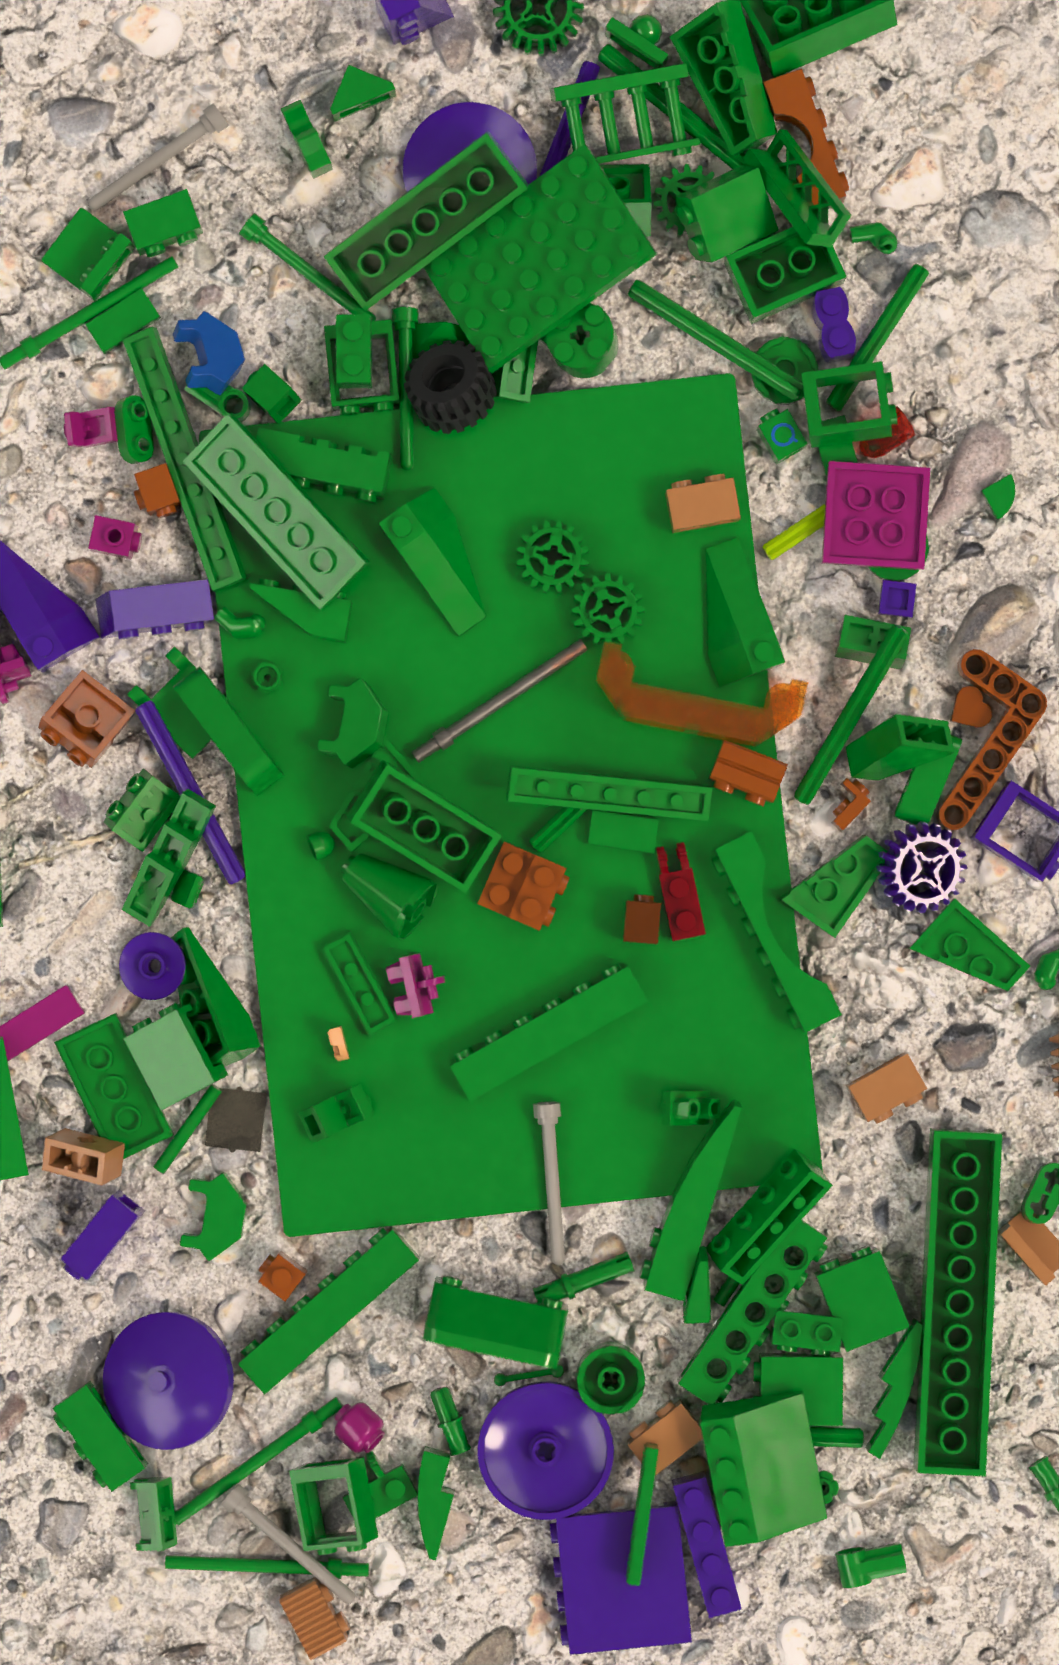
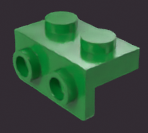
M777 1310L774 1317V1326H771L769 1340L771 1344L777 1345V1350L797 1352V1347L810 1349L811 1354L830 1356L831 1351L840 1352L843 1319L834 1316Z

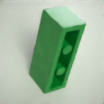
M91 1381L60 1401L53 1408L56 1412L53 1415L55 1422L63 1432L69 1431L76 1442L73 1443L74 1449L83 1460L89 1459L95 1468L92 1473L102 1488L108 1486L110 1491L113 1492L144 1470L149 1464L132 1439L114 1421L106 1402Z

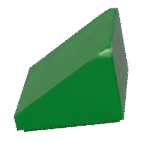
M184 869L173 889L171 900L184 907L195 908L205 882L204 877Z

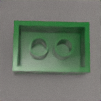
M794 227L729 254L725 257L724 265L751 324L814 297L817 291L835 288L843 284L847 277L833 246L831 248L807 245Z

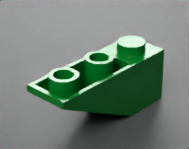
M259 579V584L250 583V589L311 637L346 643L353 603L351 600H346L345 593L340 592L325 609L320 610L295 584H293L292 590L279 588L280 582L268 579Z

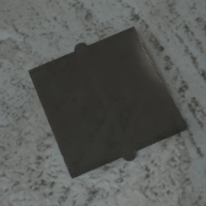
M240 1086L236 1089L220 1088L222 1093L208 1113L205 1146L227 1148L230 1152H235L236 1150L261 1152L267 1093L245 1091Z

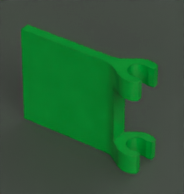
M174 646L165 655L179 669L174 677L152 699L137 685L127 695L138 706L147 701H153L175 743L191 759H194L212 739L173 688L175 684L196 669ZM224 696V698L227 700V702L230 704V706L233 708V710H234V711L237 713V715H238L241 711H240L239 709H237V708Z

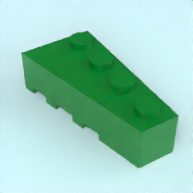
M725 0L715 3L669 36L682 62L687 63L688 73L732 156L745 153L749 148L756 149L777 134L740 0Z
M258 427L256 439L301 488L309 489L310 484L323 486L322 492L331 495L342 496L343 491L355 493L357 500L368 503H376V498L384 500L393 461L390 452L378 450V455L374 456L371 455V451L361 446L349 444V446H345L342 449L338 448V444L329 440L312 438L310 442L305 441V437L301 435Z

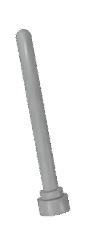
M214 103L203 110L204 114L199 117L200 121L90 198L88 201L89 208L94 211L99 210L207 132L212 134L217 131L219 133L228 127V123Z
M557 1101L539 1102L533 1104L534 1118L538 1119V1125L542 1127L551 1260L555 1265H561L565 1261L555 1132V1124L558 1123V1117L561 1116L560 1102Z
M238 1484L221 1503L224 1508L230 1513L233 1511L238 1515L242 1513L344 1603L350 1604L355 1600V1594L250 1503L252 1499L247 1496L249 1492Z

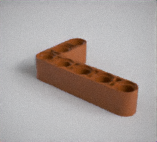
M979 649L968 651L960 657L957 663L959 675L1005 707L1006 710L936 811L938 824L943 829L946 828L948 830L961 829L969 822L1047 708V699L1042 691ZM971 656L979 658L983 664L982 671L978 675L971 674L966 668V661ZM997 676H1004L1009 680L1010 689L1006 694L998 693L995 690L994 680ZM1025 695H1031L1037 699L1038 708L1034 713H1028L1022 708V699ZM1006 723H1013L1017 726L1019 735L1015 741H1009L1004 738L1002 729ZM987 750L996 752L1000 758L999 765L995 769L987 768L984 765L983 756ZM968 778H974L980 784V792L975 797L968 796L964 791V783ZM948 806H955L961 812V819L955 825L949 824L945 820L944 812Z

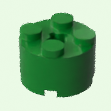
M592 303L586 305L546 334L549 351L557 365L576 378H591L600 375L606 370L612 360L614 361L618 352V337L609 316L600 306ZM586 335L587 338L584 339V344L578 345L577 341L580 340V336Z
M613 1341L597 1344L582 1356L577 1367L576 1377L579 1394L586 1405L596 1412L603 1414L624 1413L633 1408L642 1397L645 1387L644 1369L637 1354L626 1345ZM608 1371L612 1374L616 1371L618 1373L616 1375L618 1383L614 1385L608 1382L605 1385L603 1383L605 1381L604 1373Z

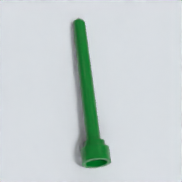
M254 213L247 220L239 232V235L249 243L252 241L256 244L262 243L351 314H370L372 321H376V316L371 311H364L353 297L269 233V227L265 225L266 221Z
M398 307L392 309V324L395 325V330L399 331L400 465L403 470L408 471L414 466L413 406L404 389V383L406 382L404 376L406 371L411 370L409 364L412 361V331L415 330V324L419 323V309Z

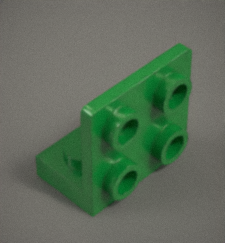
M80 208L43 256L42 262L92 300L96 301L134 251L135 246L122 233L118 235L84 208Z

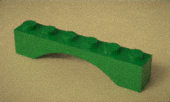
M752 831L713 849L716 854L715 857L711 858L719 876L726 874L731 887L727 888L726 891L734 907L741 905L746 915L741 921L749 937L756 935L761 948L757 949L756 952L764 968L771 966L776 976L771 982L779 998L781 999L786 996L791 1009L786 1012L794 1029L801 1027L802 1031L806 1033L841 1016L842 1013L828 985L811 977L797 967L781 950L772 935L765 916L762 898L763 876L767 861Z

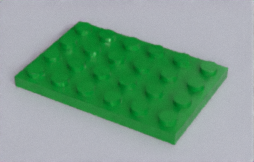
M586 144L579 147L530 183L527 190L423 267L467 339L476 348L475 351H479L483 356L490 373H494L657 255L652 244Z

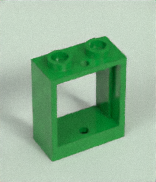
M392 320L372 321V340L385 339L390 394L341 399L340 389H338L336 384V325L324 326L333 411H340V415L360 414L361 408L373 407L374 412L385 410L392 411L394 410L393 405H400Z
M883 361L801 373L811 448L892 437L891 425L898 424L895 404L888 405L887 393L893 392L891 372L884 373ZM876 379L881 418L822 427L818 387Z
M364 1456L305 1463L289 1470L304 1551L317 1550L318 1555H326L337 1552V1548L346 1547L347 1552H355L366 1549L368 1542L379 1537ZM346 1478L356 1531L326 1534L316 1481Z

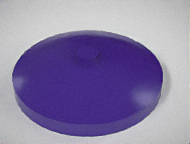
M461 102L443 107L421 122L407 144L403 158L405 190L408 192L488 130L529 185L537 179V159L533 144L524 128L512 116L497 107L478 102Z
M159 1312L143 1316L129 1324L116 1337L107 1354L103 1369V1391L107 1407L121 1430L144 1446L161 1450H173L188 1447L202 1441L219 1426L229 1409L232 1399L234 1375L229 1353L217 1333L206 1323L191 1315L180 1312Z
M534 1382L510 1391L489 1411L479 1434L478 1463L481 1475L488 1489L505 1507L519 1515L532 1519H560L584 1509L604 1488L613 1465V1437L606 1417L603 1413L596 1412L587 1406L581 1398L578 1389L558 1382Z

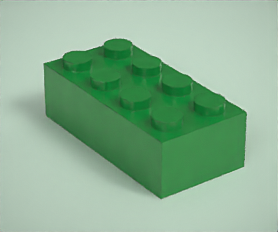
M382 759L346 816L350 823L464 893L467 892L502 837L490 825Z

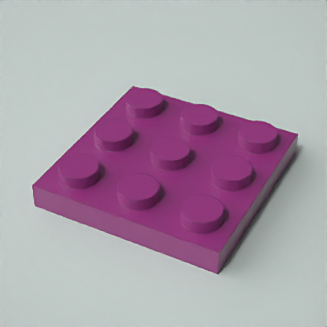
M829 461L827 467L822 564L924 570L931 468Z

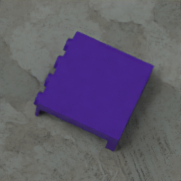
M677 1501L663 1502V1506H653L650 1509L640 1586L629 1585L626 1582L635 1508L575 1514L556 1519V1523H550L551 1543H558L560 1555L559 1557H553L555 1578L562 1577L563 1590L557 1591L558 1611H565L567 1623L560 1625L562 1646L569 1645L570 1655L692 1642Z

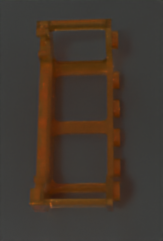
M604 642L596 681L623 721L757 747L802 716L808 682L791 679L790 684L780 683L774 685L767 692L764 708H758L632 683L635 665H633L630 656L620 651L621 645Z

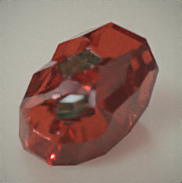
M898 406L896 407L898 424L891 425L892 437L860 441L859 450L863 456L871 458L882 457L916 435L912 425Z

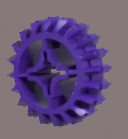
M920 821L917 828L913 824H906L905 833L900 830L894 831L897 840L895 842L889 839L885 840L886 846L889 847L888 852L881 851L878 853L879 857L885 859V863L876 866L878 871L885 873L878 879L879 884L886 885L883 891L884 894L888 897H893V904L897 906L903 905L904 909L909 912L916 908L917 912L926 913L927 907L932 911H938L939 901L945 905L950 904L948 894L958 895L959 891L955 888L956 883L966 882L965 878L959 876L960 871L968 869L966 864L959 862L966 856L965 851L958 849L961 844L960 840L951 838L952 832L946 828L941 830V826L936 823L928 826L924 821ZM928 841L934 842L937 845L934 850L928 849L923 853L914 847L919 843ZM905 857V866L900 871L902 860ZM943 865V871L941 876L939 877L940 867ZM920 882L928 885L930 888L920 893H910L906 889L910 885L916 886Z

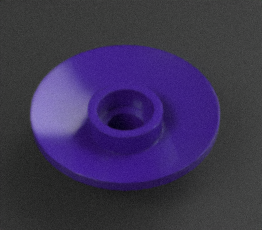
M148 932L134 937L124 947L120 956L119 972L124 985L131 993L142 999L158 1000L168 997L178 989L185 975V957L180 946L172 938L162 933ZM154 959L158 960L161 964L158 972H154L151 969V962Z

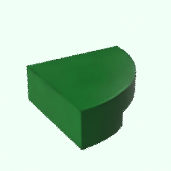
M1011 474L980 491L996 520L1001 519L1009 511L1015 498V483Z

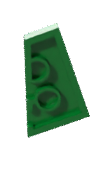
M862 835L778 899L827 934L836 938L881 873L877 870L876 866L885 863V859L879 857L878 853L881 851L887 853L888 851L868 836Z

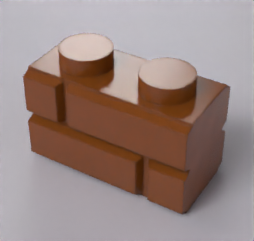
M724 740L709 779L715 781L714 788L732 794L734 789L747 793L745 800L764 807L766 801L774 802L788 764Z

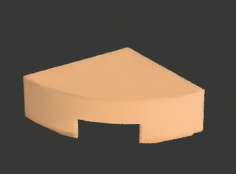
M342 1026L329 1029L328 1036L333 1047L335 1059L338 1062L350 1059Z

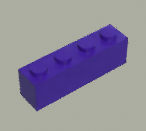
M702 1471L672 1479L709 1618L742 1610L705 1472Z

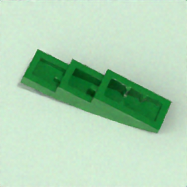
M190 789L182 792L170 820L163 825L152 852L146 855L122 907L123 911L149 927L153 925L188 864L216 805Z
M0 1037L1 1181L29 1175L3 1037Z
M915 1318L911 1321L910 1327L906 1329L878 1375L888 1386L873 1408L872 1413L882 1421L865 1447L869 1453L878 1459L881 1458L899 1424L911 1392L919 1360L923 1325Z

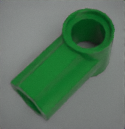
M186 384L184 391L223 417L229 414L226 412V404L233 398H239L243 401L242 410L234 414L240 422L245 421L251 412V405L246 395L230 385L221 395H217L207 387L188 388Z
M900 1542L869 1549L853 1547L835 1553L842 1588L860 1587L871 1583L873 1579L907 1572Z

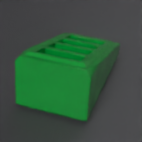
M700 1246L682 1306L683 1322L686 1324L710 1323L709 1320H711L707 1248L705 1246Z

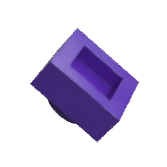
M882 580L878 614L913 618L917 584Z

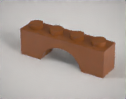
M799 69L764 81L763 84L774 121L790 123L805 135L811 151L810 161L843 203L846 198L845 192L849 191L848 181L843 171L838 173L834 160L838 159V153L833 140L827 141L823 128L827 127V122L822 109H816L812 97L816 96V91L811 77H805L803 70ZM802 173L796 179L798 184L802 183ZM812 187V203L814 205H818L817 187Z

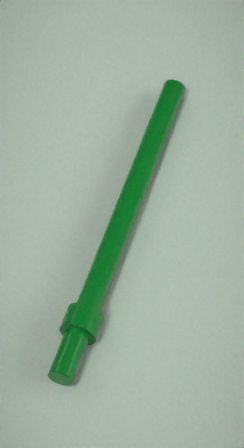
M172 256L37 336L32 338L30 335L21 340L20 346L0 357L2 367L6 370L26 357L31 359L40 354L41 348L113 307L137 290L147 287L179 268Z
M338 1397L333 1398L318 1410L314 1411L312 1409L301 1417L302 1421L176 1510V1524L178 1526L309 1432L313 1434L324 1426L323 1422L343 1407Z
M166 1555L165 1569L312 1575L296 1560ZM328 1558V1561H318L338 1579H342V1576L369 1577V1563L343 1562L340 1558Z

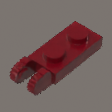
M684 842L676 843V853L681 865L680 871L669 873L668 858L664 847L656 848L661 873L659 880L672 941L706 934L692 868H689Z

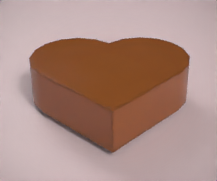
M966 686L960 689L955 698L950 722L974 728H981L990 723L992 710L988 704L983 702L981 691L974 686Z

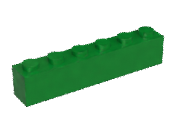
M617 963L601 972L604 979L592 985L590 980H587L571 989L574 996L562 1002L559 996L544 1004L542 1008L545 1012L535 1018H532L531 1014L528 1013L512 1022L515 1029L503 1035L501 1030H498L482 1039L485 1046L473 1052L470 1046L455 1054L453 1058L456 1062L451 1064L450 1068L469 1102L647 1003L648 1000L629 966L621 968L620 964Z
M384 1227L368 1240L372 1246L363 1254L356 1250L343 1262L346 1268L340 1274L335 1276L331 1272L317 1284L320 1289L317 1294L311 1299L307 1294L291 1307L295 1313L286 1321L279 1317L266 1329L269 1335L263 1341L258 1343L254 1339L240 1351L243 1358L239 1361L238 1365L264 1395L419 1261V1255L394 1227L388 1232Z

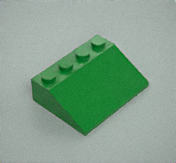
M740 0L747 25L773 78L897 25L894 0Z
M803 1391L702 1405L700 1425L725 1547L759 1543L827 1519L828 1515Z

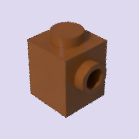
M166 463L134 474L139 487L138 490L134 491V495L140 510L146 508L150 516L156 514L158 518H164L177 512L175 507L180 506L181 502Z
M280 1251L276 1258L269 1254L258 1269L263 1274L258 1282L286 1302L308 1270L283 1251Z

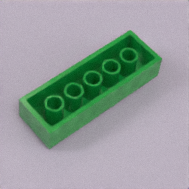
M488 130L328 251L324 258L362 309L366 311L527 190L529 187L528 183Z

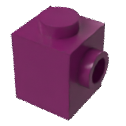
M95 515L88 549L92 552L132 560L133 552L138 553L140 550L142 533L138 532V526L135 523Z

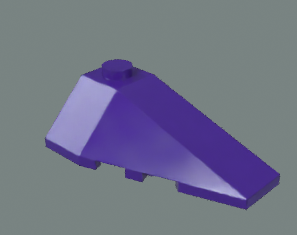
M0 541V608L38 671H47L100 638L86 613L78 604Z

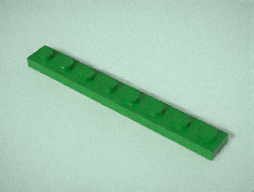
M150 327L122 339L212 591L217 592L246 580L247 578L219 500L183 462L197 447L198 442L157 328Z

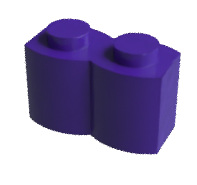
M841 287L817 291L812 302L813 320L820 330L819 349L827 364L851 359L856 348L855 332L847 320L849 303Z

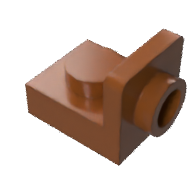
M846 778L840 784L854 799L850 802L845 798L832 812L836 818L831 823L839 831H843L871 802L866 797L870 791L856 778L852 782Z

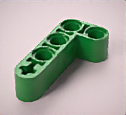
M200 666L173 686L174 690L241 779L257 796L284 776L277 764L262 748Z

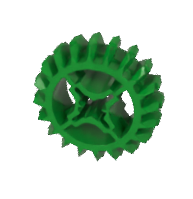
M494 0L500 6L493 9V16L501 18L495 23L496 29H506L502 34L504 41L515 37L512 43L514 50H517L523 43L525 44L524 53L526 55H530L532 47H538V56H543L545 46H549L552 54L557 52V45L555 43L557 41L562 46L567 47L569 41L565 34L571 37L577 36L578 31L573 25H582L583 18L576 13L584 11V4L575 2L577 0H563L567 12L559 26L556 24L555 17L551 13L552 9L557 6L558 0H522L526 9L520 14V18L516 22H514L510 12L513 0ZM538 4L539 7L540 4L544 5V15L539 16L538 13L533 15V5ZM538 25L544 28L546 32L549 31V33L531 34L523 29L527 30L532 26Z

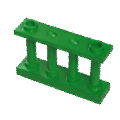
M687 63L549 88L552 102L561 101V106L566 109L573 152L585 144L578 105L582 104L581 97L594 95V100L598 101L607 154L595 156L599 164L670 150L672 156L692 153L691 146L700 145L699 138L686 139L678 85H681L680 78L689 77ZM660 82V88H664L673 142L654 145L645 92L648 91L647 84ZM627 88L628 95L631 94L640 148L621 151L612 98L615 97V90Z

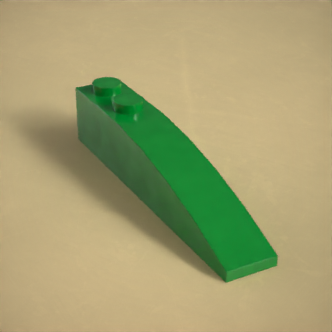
M732 1100L719 1119L709 1129L675 1186L660 1227L653 1228L649 1241V1247H653L650 1260L644 1259L639 1278L644 1280L645 1291L684 1301L742 1109L740 1101Z

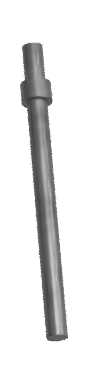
M579 639L448 728L441 727L432 733L433 738L413 750L412 754L420 763L439 749L444 751L454 744L453 740L586 652V646Z

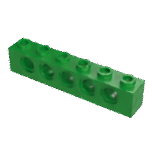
M804 1220L799 1222L750 1278L740 1286L678 1377L677 1382L680 1386L707 1404L724 1401L732 1388L728 1383L734 1374L738 1373L741 1375L750 1363L751 1358L747 1355L753 1346L757 1345L760 1347L769 1335L770 1329L767 1326L775 1316V1312L777 1310H786L790 1303L786 1300L787 1296L793 1288L798 1291L809 1275L805 1272L806 1268L812 1260L817 1263L825 1253L828 1246L824 1244L827 1237ZM790 1246H797L802 1250L801 1259L794 1264L787 1263L784 1260V1252ZM772 1274H778L783 1278L782 1287L775 1292L768 1291L764 1286L766 1278ZM753 1302H758L764 1307L763 1315L756 1320L749 1319L745 1315L747 1306ZM735 1330L741 1331L745 1335L744 1343L737 1348L730 1347L726 1343L727 1335ZM721 1359L726 1363L725 1371L721 1375L713 1376L707 1372V1365L711 1360Z

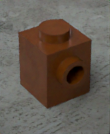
M634 894L633 901H626L624 942L658 944L661 903H654V896Z

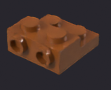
M82 670L42 716L38 728L42 730L40 735L48 744L56 746L59 743L69 751L67 756L73 763L80 767L87 764L90 768H93L112 745L116 736L135 715L136 711Z
M504 842L477 904L540 931L542 925L549 927L557 909L552 907L551 903L555 894L563 895L570 877L564 875L565 867Z

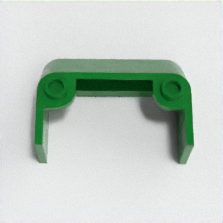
M436 1276L423 1332V1340L554 1369L558 1367L568 1316V1305L563 1304V1301L543 1297L542 1303L536 1302L533 1304L468 1290L467 1287L462 1286V1279L450 1276Z

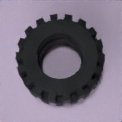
M451 340L443 341V345L439 346L435 343L430 346V350L426 352L422 350L418 354L419 358L411 361L409 364L411 370L406 371L404 376L406 380L404 389L421 422L426 427L429 426L432 431L438 432L441 429L443 434H450L452 430H456L457 433L463 432L465 427L470 425L472 428L477 425L476 421L478 419H484L488 415L486 410L493 408L495 403L493 398L497 396L496 383L492 374L488 371L479 351L476 352V348L473 345L468 344L466 346L464 341L458 340L455 344H452ZM458 383L455 387L447 391H443L449 385Z

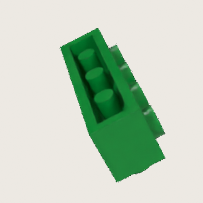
M794 1149L743 1207L735 1213L724 1228L714 1236L712 1241L706 1246L708 1254L720 1271L743 1285L833 1186L816 1163Z

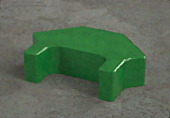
M301 100L281 108L289 131L312 178H317L332 171L331 161L316 128L313 127Z
M361 678L349 687L329 686L328 695L334 700L344 701L345 703L341 727L336 740H319L317 748L318 751L325 755L339 757L342 763L351 769L383 745L388 711L371 686Z
M222 1172L213 1180L192 1178L189 1181L188 1189L190 1191L202 1192L205 1194L207 1201L202 1232L198 1235L184 1233L180 1239V1246L200 1249L208 1261H211L243 1236L248 1203L225 1172Z

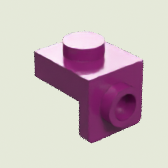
M105 407L81 413L72 411L64 413V434L67 438L68 446L88 448L118 442L114 415L115 407Z

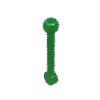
M558 1364L556 1369L550 1368L512 1375L498 1373L494 1377V1383L497 1386H504L506 1382L549 1375L559 1378L564 1374V1369L562 1365Z

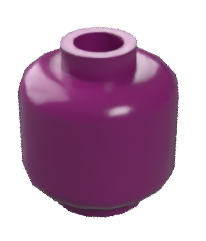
M364 1402L356 1403L353 1406L347 1403L334 1417L337 1421L334 1434L354 1453L362 1451L369 1453L380 1443L385 1435L382 1431L384 1421Z

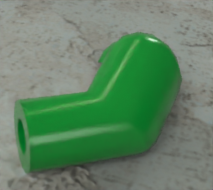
M879 222L849 227L851 243L869 241L884 254H891L897 248V238L894 233Z
M225 606L214 616V619L236 639L255 638L261 634L266 626L265 619L259 614H252L251 617L237 618Z
M1059 949L1043 954L1037 964L1034 977L1038 986L1043 990H1050L1056 984L1055 977L1059 969Z

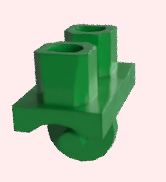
M708 1090L663 1091V1099L659 1106L663 1114L662 1125H709V1119H719L720 1099L710 1098V1091Z

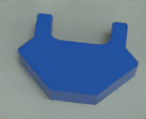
M203 311L196 320H178L173 332L174 341L192 343L195 346L200 366H191L185 380L187 387H207L217 395H221L239 374L245 361L238 333L206 311Z

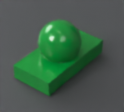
M648 14L637 16L631 22L629 28L613 17L610 19L605 28V36L654 69L664 67L667 63L668 54L655 46L661 38L662 27L654 16Z

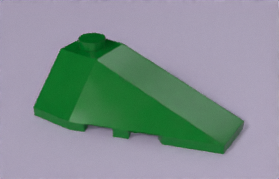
M189 927L182 928L171 937L180 946L186 963L185 975L178 987L180 1004L177 1005L179 1008L187 1004L191 1005L193 1010L186 1013L213 1067L222 1063L225 1067L244 1059L261 1047L257 1032L254 1029L249 1014Z

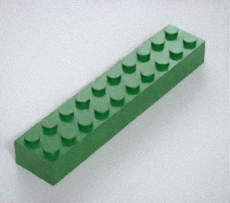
M930 1128L920 1319L923 1329L918 1360L913 1463L917 1473L986 1477L1002 1134L999 1132Z

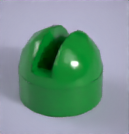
M318 831L307 835L310 850L316 861L329 856L333 851L334 840L330 834Z

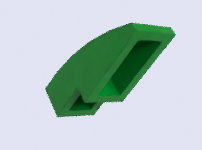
M425 1446L419 1471L418 1512L422 1537L428 1557L436 1561L455 1489L443 1486L450 1453Z

